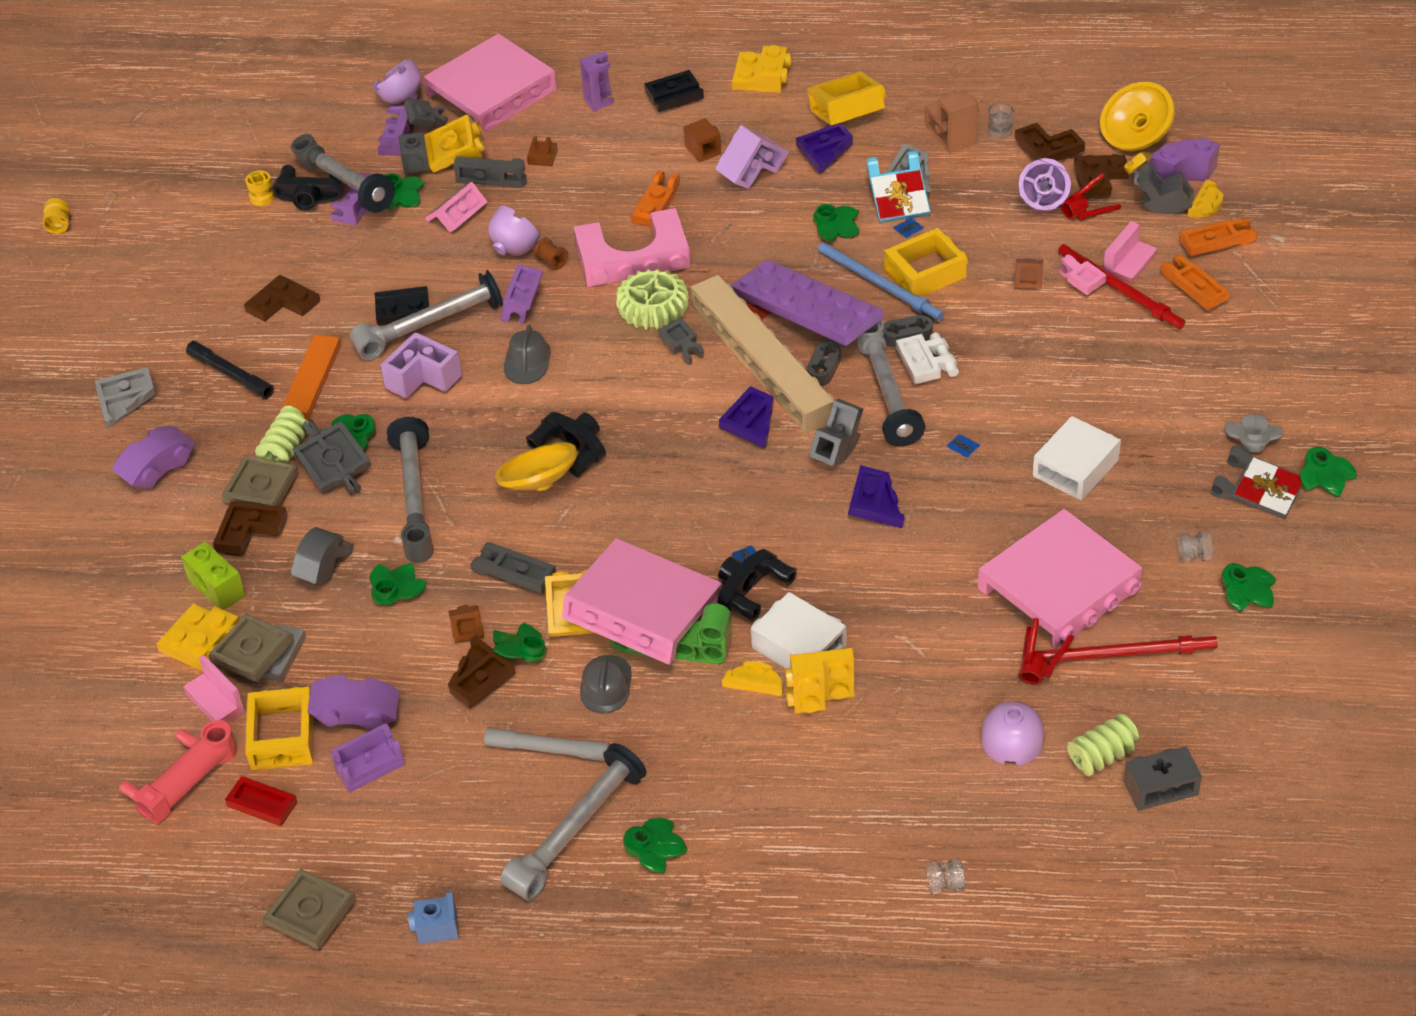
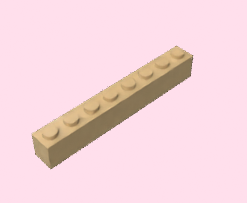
M719 275L691 286L692 307L770 395L774 396L778 404L803 432L807 434L827 425L834 401L833 396L823 390L817 378L812 377L805 370L803 363L800 360L797 361L791 355L789 348L785 344L782 345L773 330L768 329L762 323L759 315L753 313L748 308L746 301L737 296L732 286L728 282L726 283Z

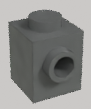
M424 133L398 135L404 174L428 171L429 164Z

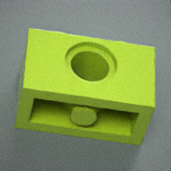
M203 542L181 556L188 581L216 607L225 610L246 596L239 572L207 542Z

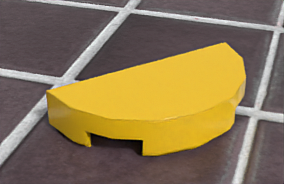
M1140 152L1132 158L1134 164L1128 162L1124 165L1128 175L1139 170L1140 165L1150 162L1151 155L1149 152Z
M1208 179L1205 180L1193 201L1192 207L1188 209L1187 217L1206 218L1216 214L1221 209L1224 194L1217 188L1215 182Z
M760 661L743 662V666L736 667L732 671L729 669L722 679V687L783 696L782 678L773 671L771 665Z

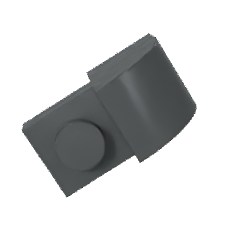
M1150 162L1140 165L1137 182L1141 191L1144 192L1142 204L1145 208L1154 213L1176 214L1192 207L1194 190L1181 172L1162 180Z
M841 399L834 400L827 426L816 429L809 456L832 466L843 463L854 450L860 437L857 429L863 408Z
M318 527L312 528L306 533L297 548L291 575L314 584L330 581L336 558L351 555L353 543L343 540L344 536Z

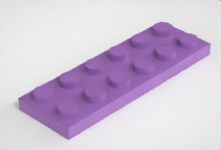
M768 259L731 285L739 298H743L745 301L845 346L884 318L881 308Z

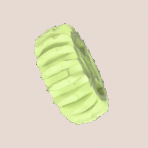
M659 268L656 271L647 269L646 272L637 270L635 276L628 275L627 280L621 281V286L618 287L616 305L621 318L625 319L627 324H634L635 328L644 326L646 330L649 327H655L657 330L659 326H666L670 322L672 323L678 318L684 317L689 296L684 280L679 279L677 274L671 275L669 270L661 272Z

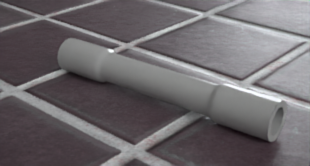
M487 727L484 736L485 746L549 752L604 762L603 752L609 750L610 743L570 740L518 733L514 730Z

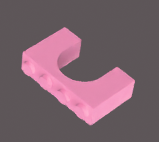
M676 208L650 213L654 240L647 247L636 251H619L610 247L604 240L599 222L574 226L575 245L587 287L627 280L628 275L635 276L637 270L646 272L647 269L656 271L659 268L661 272L666 270L671 272L691 268L689 246Z

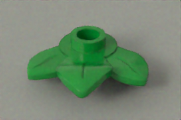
M395 173L384 175L393 182L395 187L394 198L386 209L392 210L399 204L407 208L420 204L421 199L417 190L425 184L422 179L414 176L401 178Z
M822 204L816 208L813 214V221L817 225V233L823 239L834 241L837 236L851 238L859 234V228L852 220L858 216L859 210L850 206L835 208L830 204Z
M344 414L335 418L331 425L333 426L342 421L364 451L368 445V439L375 434L376 424L372 416L368 414L357 416Z
M1313 447L1307 451L1305 466L1300 471V480L1306 490L1314 489L1320 485L1336 497H1340L1342 494L1345 480H1352L1357 477L1356 469L1347 459L1333 456L1329 450L1323 447Z
M412 563L405 564L391 571L384 565L378 564L369 576L373 586L371 591L372 599L379 605H391L399 599L414 598L422 593L427 585L426 581L415 579Z
M1236 563L1228 564L1223 569L1221 578L1223 586L1227 589L1226 598L1237 611L1242 612L1248 603L1272 608L1274 597L1270 587L1275 584L1276 579L1269 571L1256 566L1245 568Z
M522 623L519 626L517 634L493 631V640L496 644L493 651L500 656L522 658L527 662H536L546 656L547 648L542 639V634L526 623Z
M652 818L647 820L642 827H631L625 832L623 837L626 852L638 858L644 868L657 873L665 872L666 859L684 855L687 853L688 848L684 840L672 832L674 822L665 818Z

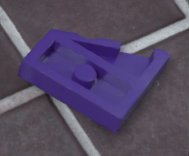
M842 123L796 138V146L819 173L823 172L853 144L852 134Z
M750 386L719 419V428L765 448L772 418L774 396Z
M860 465L848 515L898 528L903 527L905 517L904 514H900L898 509V497L891 487L892 481L889 472Z

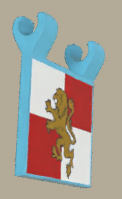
M909 151L907 153L908 170L884 174L879 173L876 157L867 158L866 169L871 183L879 223L931 215L917 151Z

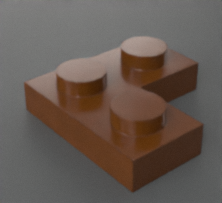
M1034 123L1015 130V139L1034 160L1048 158L1058 161L1085 151V142L1073 129L1049 136L1038 123Z
M1125 155L1075 156L1073 164L1082 188L1100 173H1104V177L1084 193L1085 197L1110 196L1112 186L1109 179H1129L1130 175L1124 169V165L1128 163Z
M278 275L248 300L244 307L248 314L266 322L282 307L303 317L320 302V297L318 293L282 275Z
M231 501L214 539V550L216 552L243 554L251 533L279 536L287 517L286 507Z

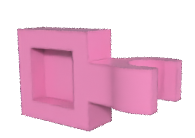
M1066 255L1060 259V262L1065 266L1059 269V273L1068 278L1067 281L1084 294H1090L1106 282L1107 275L1088 261L1080 264L1071 255Z

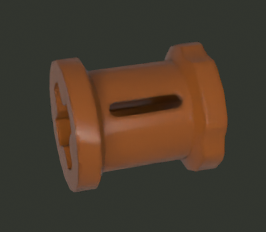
M547 237L539 240L533 250L535 258L545 260L554 270L562 268L568 259V251L563 247H556L553 245L552 240Z

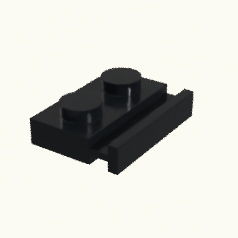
M690 70L644 83L645 92L652 103L657 106L658 112L704 98V90L699 87L698 81Z
M427 286L374 292L378 326L390 324L430 307Z

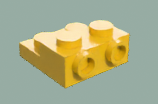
M763 45L762 53L739 52L732 80V90L781 93L783 83L788 81V68H791L792 54L788 53L787 47L776 45Z
M466 114L424 135L428 164L433 173L454 164L456 156L483 159L482 152L486 150V147L481 137H479L483 135L480 124L477 121L473 122L471 117Z
M587 570L582 571L580 574L555 572L552 576H545L549 637L595 633L562 618L564 595Z
M193 603L156 643L158 651L203 672L199 657L205 655L209 659L208 654L237 624L239 617L216 606L211 610H207Z
M852 648L790 655V668H785L786 685L791 687L786 688L787 706H793L795 714L813 713L825 710V700H840L854 697V655Z

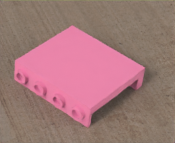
M499 33L423 77L428 98L438 93L473 117L474 122L477 121L480 124L483 134L557 90L555 70Z
M1063 509L980 567L978 570V589L985 595L995 589L1030 618H1038L1039 625L1053 635L1052 648L1056 650L1065 642L1070 634L1074 635L1075 638L1077 633L1086 627L1094 625L1098 618L1107 611H1113L1126 597L1135 595L1142 584V567L1067 510Z
M616 538L564 595L562 618L670 665L675 659L678 642L701 616L704 607L718 602L722 583Z

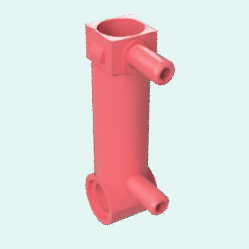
M214 720L207 723L201 729L200 739L186 730L180 729L176 733V740L189 747V749L150 785L146 784L139 789L129 781H124L120 784V792L134 800L138 813L158 825L171 813L170 809L217 764L226 763L234 758L237 747L231 727L227 722Z

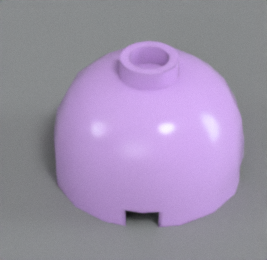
M409 58L408 61L407 59L385 73L384 81L378 79L372 85L374 91L383 101L389 104H399L403 101L406 102L408 98L416 99L418 97L416 91L421 86V72L412 58Z
M1048 158L1035 160L1026 165L1020 174L1018 182L1019 194L1024 203L1034 210L1043 212L1054 210L1062 205L1068 197L1071 188V180L1064 165Z
M500 206L492 216L488 225L489 237L494 243L492 245L493 249L504 256L507 253L512 256H522L528 253L540 240V233L525 217L519 219L513 216L516 211L507 206Z
M1017 701L996 705L986 715L981 729V743L986 754L998 763L1005 764V761H1016L1015 765L1026 764L1033 761L1042 751L1045 739L1042 719L1033 708L1025 703Z

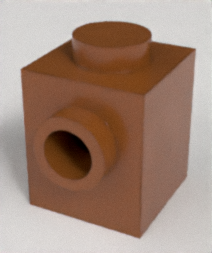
M706 118L683 127L685 147L699 163L721 154L720 133L717 127L712 126Z

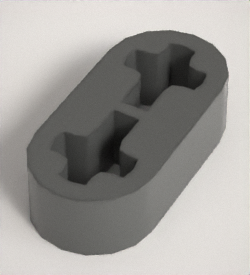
M924 315L891 320L884 324V338L886 344L891 347H896V340L922 334L925 341L930 339V335L933 334V321Z
M833 341L820 343L808 363L807 372L812 377L817 378L820 386L830 383L840 364V345Z

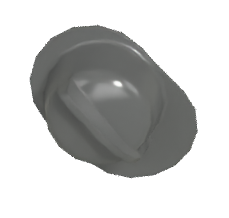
M527 325L526 330L517 332L512 336L506 353L504 373L509 380L517 384H531L538 381L545 375L548 367L550 346L539 332L533 331L531 325Z
M604 655L592 659L585 666L580 696L586 708L592 712L605 714L620 709L626 703L632 677L631 666L628 662L618 656Z

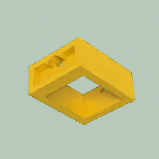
M861 71L807 88L810 111L831 126L885 108L884 99L886 98V92L883 85Z
M939 228L884 250V271L898 286L916 296L927 295L966 278L968 265L966 254L960 251L953 244L951 238L946 236ZM933 252H937L945 260V262L919 273L909 264V262Z
M294 687L291 689L264 690L248 693L245 753L251 771L313 765L314 717L307 712L310 687ZM301 711V736L257 741L258 715Z

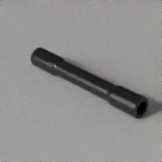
M193 340L187 345V355L235 380L257 396L268 399L273 394V385L225 360L201 343Z

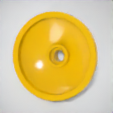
M1137 82L1123 87L1107 101L1102 110L1100 128L1104 138L1111 146L1122 151H1138L1152 146L1163 138L1173 123L1175 115L1173 99L1164 87L1152 82Z
M553 443L528 450L500 466L495 472L496 482L502 487L513 490H547L553 486L552 483L563 477L577 458L578 452L575 445L571 443Z

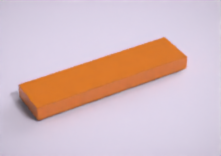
M313 336L282 408L285 406L297 408L304 415V419L309 420L341 346L340 337Z

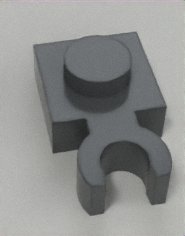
M408 98L404 103L410 124L431 127L435 124L442 127L448 121V118L440 116L445 110L442 106L438 105L432 108L429 101Z
M681 317L659 329L661 340L673 354L681 351L683 353V361L686 364H692L690 353H696L700 358H703V347L695 343L697 335Z

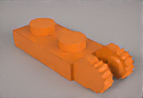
M657 171L652 184L650 183L631 215L632 223L651 226L650 213L668 209L679 186L680 175L673 173L668 180L667 187L662 186L665 181V172Z
M1241 218L1182 231L1179 241L1188 254L1194 256L1238 244L1247 245L1248 243H1253L1256 241L1258 233L1255 229H1250L1251 223L1247 218Z
M1182 255L1173 258L1174 265L1167 261L1161 264L1160 270L1162 275L1168 281L1174 282L1207 311L1229 300V291Z

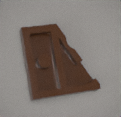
M476 635L472 637L470 641L471 647L467 655L462 656L457 672L453 674L448 683L449 692L469 708L516 673L515 667L510 661L494 652L493 648Z

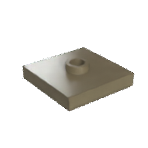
M244 456L222 493V500L225 503L232 501L280 506L298 474L297 466Z
M245 614L212 649L208 657L212 663L257 682L291 645L294 638L292 633Z
M300 869L263 916V922L265 925L319 950L356 901L355 894Z

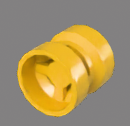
M262 170L249 173L245 181L249 190L250 202L255 206H266L273 202L275 195L271 187L270 174Z
M60 198L47 200L43 210V227L49 233L61 234L69 226L70 206L65 200Z

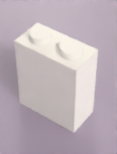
M1071 416L1035 454L1033 477L1082 501L1119 460L1121 439Z
M790 592L781 600H777L762 618L757 619L753 623L750 630L752 649L783 668H790V655L844 649L847 646L846 625Z

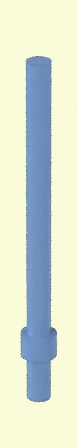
M824 242L819 245L818 251L908 303L919 314L925 313L937 321L943 319L945 313L931 305L930 301L923 296H916Z

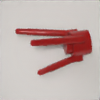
M1100 173L1064 201L1061 209L1068 219L1073 220L1077 217L1082 221L1091 216L1121 209V205L1117 204L1086 211L1089 203L1084 193L1097 184L1104 177V173Z
M1038 618L1033 619L1032 627L1028 626L1026 628L1022 664L1018 674L1022 681L1034 685L1042 683L1043 677L1051 678L1053 669L1074 639V635L1070 634L1047 665L1045 656L1034 652L1039 625Z

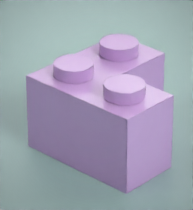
M740 125L715 169L733 183L750 189L762 167L777 173L790 151L772 138Z
M416 332L381 364L385 389L404 398H408L423 382L446 392L462 376L458 351Z

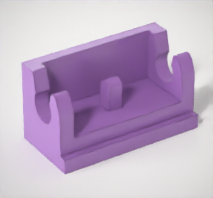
M605 51L580 59L584 99L593 112L614 102L613 97L605 100L601 99L611 95L608 75L610 62H607L608 55Z
M392 106L388 108L387 113H396L399 117L387 118L384 134L378 140L381 142L377 149L378 155L401 156L398 135L411 134L414 125L409 122L405 107Z
M359 173V174H361L362 176H364V177L367 178V177L370 176L372 173H370L369 175H367V174H362V173ZM350 186V190L342 202L335 201L332 203L331 207L336 210L331 213L330 217L331 221L357 226L367 211L359 203L358 191Z
M517 264L504 297L502 321L508 322L512 312L519 314L520 324L525 321L527 310L531 307L543 275L542 270Z
M387 723L330 751L335 772L349 793L405 765L400 745L397 740H393Z

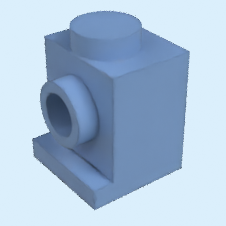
M453 892L446 893V897L414 901V911L408 912L410 932L416 931L419 944L459 939L457 910Z

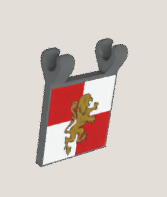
M1233 446L1229 452L1230 455L1227 463L1233 467L1245 468L1235 486L1227 478L1217 476L1213 481L1211 494L1218 498H1232L1286 519L1303 486L1300 475L1253 457L1240 446Z

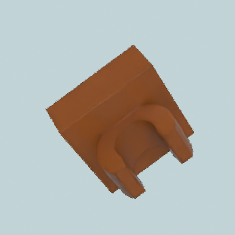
M534 136L527 155L528 165L552 167L558 152L557 143H553L550 137H547L545 142L537 141V136Z
M1016 259L1014 288L1042 289L1044 260Z
M467 604L448 611L454 642L469 640L475 635L477 637H484L478 605L469 607Z

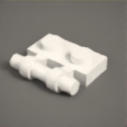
M939 333L931 334L928 341H925L922 334L896 340V350L914 384L941 378L942 369L950 377H954L959 373L957 360L953 354L949 353V345L944 338H941Z

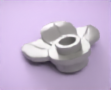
M1255 413L1245 415L1241 423H1225L1226 433L1230 437L1240 439L1243 449L1249 452L1263 451L1269 441L1279 439L1283 434L1282 427L1269 425L1268 420L1264 416Z

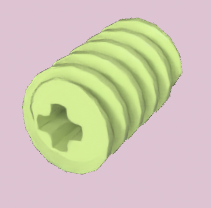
M292 406L283 407L276 416L275 421L271 424L270 429L267 430L265 436L261 439L260 444L256 447V456L261 459L289 464L290 458L294 456L293 448L299 446L304 441L305 435L308 434L303 428V423L306 421L304 415Z
M1118 714L1114 719H1108L1103 725H1097L1093 730L1086 731L1083 736H1077L1072 742H1067V750L1074 764L1086 776L1090 777L1094 773V768L1098 771L1104 768V762L1107 765H1112L1114 757L1121 760L1124 758L1125 752L1132 754L1135 751L1134 742L1139 740V734L1134 723L1126 715Z

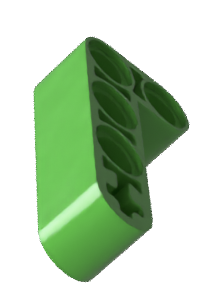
M717 603L706 605L701 621L696 620L678 642L675 659L709 664L723 663L726 659L732 636L731 613L729 609ZM610 639L611 646L618 651L645 655Z

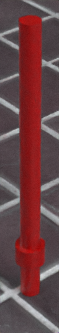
M1062 244L1059 247L1058 253L1062 256L1071 255L1080 264L1088 261L1107 275L1105 283L1151 311L1153 317L1160 321H1166L1179 330L1184 327L1186 321L1171 312L1169 306L1162 302H1155L1067 245Z
M1191 635L1178 636V639L1068 648L1059 662L1167 652L1192 654L1193 650L1215 649L1218 647L1216 636L1192 638ZM1058 649L1034 652L1044 655L1046 658L1045 662L1049 663Z

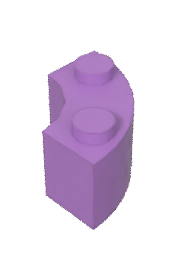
M1206 138L1173 142L1157 150L1151 156L1150 163L1162 180L1181 172L1187 181L1197 180L1205 182L1217 167L1220 144Z
M163 426L147 432L149 436L139 443L132 442L119 456L112 470L132 486L153 488L158 479L167 471L175 467H184L196 442L175 426Z
M346 675L331 676L311 684L307 712L329 728L339 724H354L373 730L385 723L389 724L396 720L399 690L385 682L366 677L364 682L346 680Z

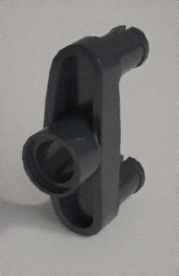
M284 165L281 168L280 175L275 179L272 186V191L277 198L293 202L298 209L304 211L312 209L315 203L337 201L341 198L344 191V182L331 174L329 179L296 177V170L291 165Z
M550 412L541 420L538 428L526 437L527 444L532 449L543 446L552 437H558L566 443L575 445L576 449L580 452L568 471L576 478H579L586 469L594 463H598L606 456L604 446L595 436L600 431L599 424L586 412H583L575 420L557 412Z
M766 549L757 551L743 562L732 556L728 557L723 562L718 573V578L724 582V585L720 590L717 603L727 607L729 611H734L749 619V621L754 622L761 613V605L746 598L745 595L764 575H770L789 586L796 578L797 569L777 559V555Z

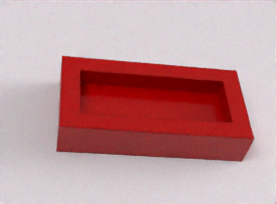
M244 776L239 778L225 798L227 807L278 826L284 824L298 803L296 795Z

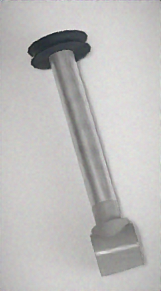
M486 270L485 275L478 274L480 286L382 327L378 325L372 326L369 323L359 324L351 330L349 335L350 341L362 359L366 361L375 360L380 357L385 347H387L386 342L486 300L493 309L496 308L497 304L503 306L502 296L492 274Z
M881 320L857 338L858 350L865 355H869L890 413L882 426L886 441L894 446H907L915 443L922 437L926 426L919 412L905 408L885 353L887 344L884 338V324Z
M617 743L609 745V750L603 752L604 760L609 768L532 855L526 854L523 858L516 856L508 862L500 878L501 884L527 901L534 900L545 886L547 866L623 780L631 784H638L641 778L646 776L647 771L641 760L625 746Z

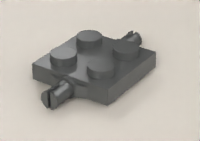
M309 419L308 423L305 421L303 428L310 436L304 443L293 448V452L321 493L324 494L343 483L352 495L356 494L355 489L359 492L361 486L354 477L369 468L371 462L342 421L330 428L321 430L318 429L312 419Z

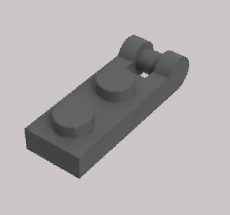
M456 156L454 160L457 183L469 184L473 182L480 185L521 188L527 184L526 174L523 173L525 171V162L520 158L505 161Z
M490 542L483 546L481 555L475 557L470 564L471 569L479 575L486 573L541 594L546 589L545 576H552L556 572L555 565Z

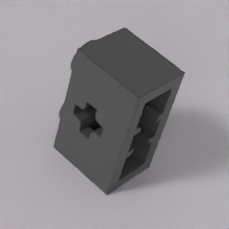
M1187 746L1177 749H1167L1161 753L1146 757L1139 756L1126 761L1124 783L1137 810L1140 811L1198 796L1202 776Z

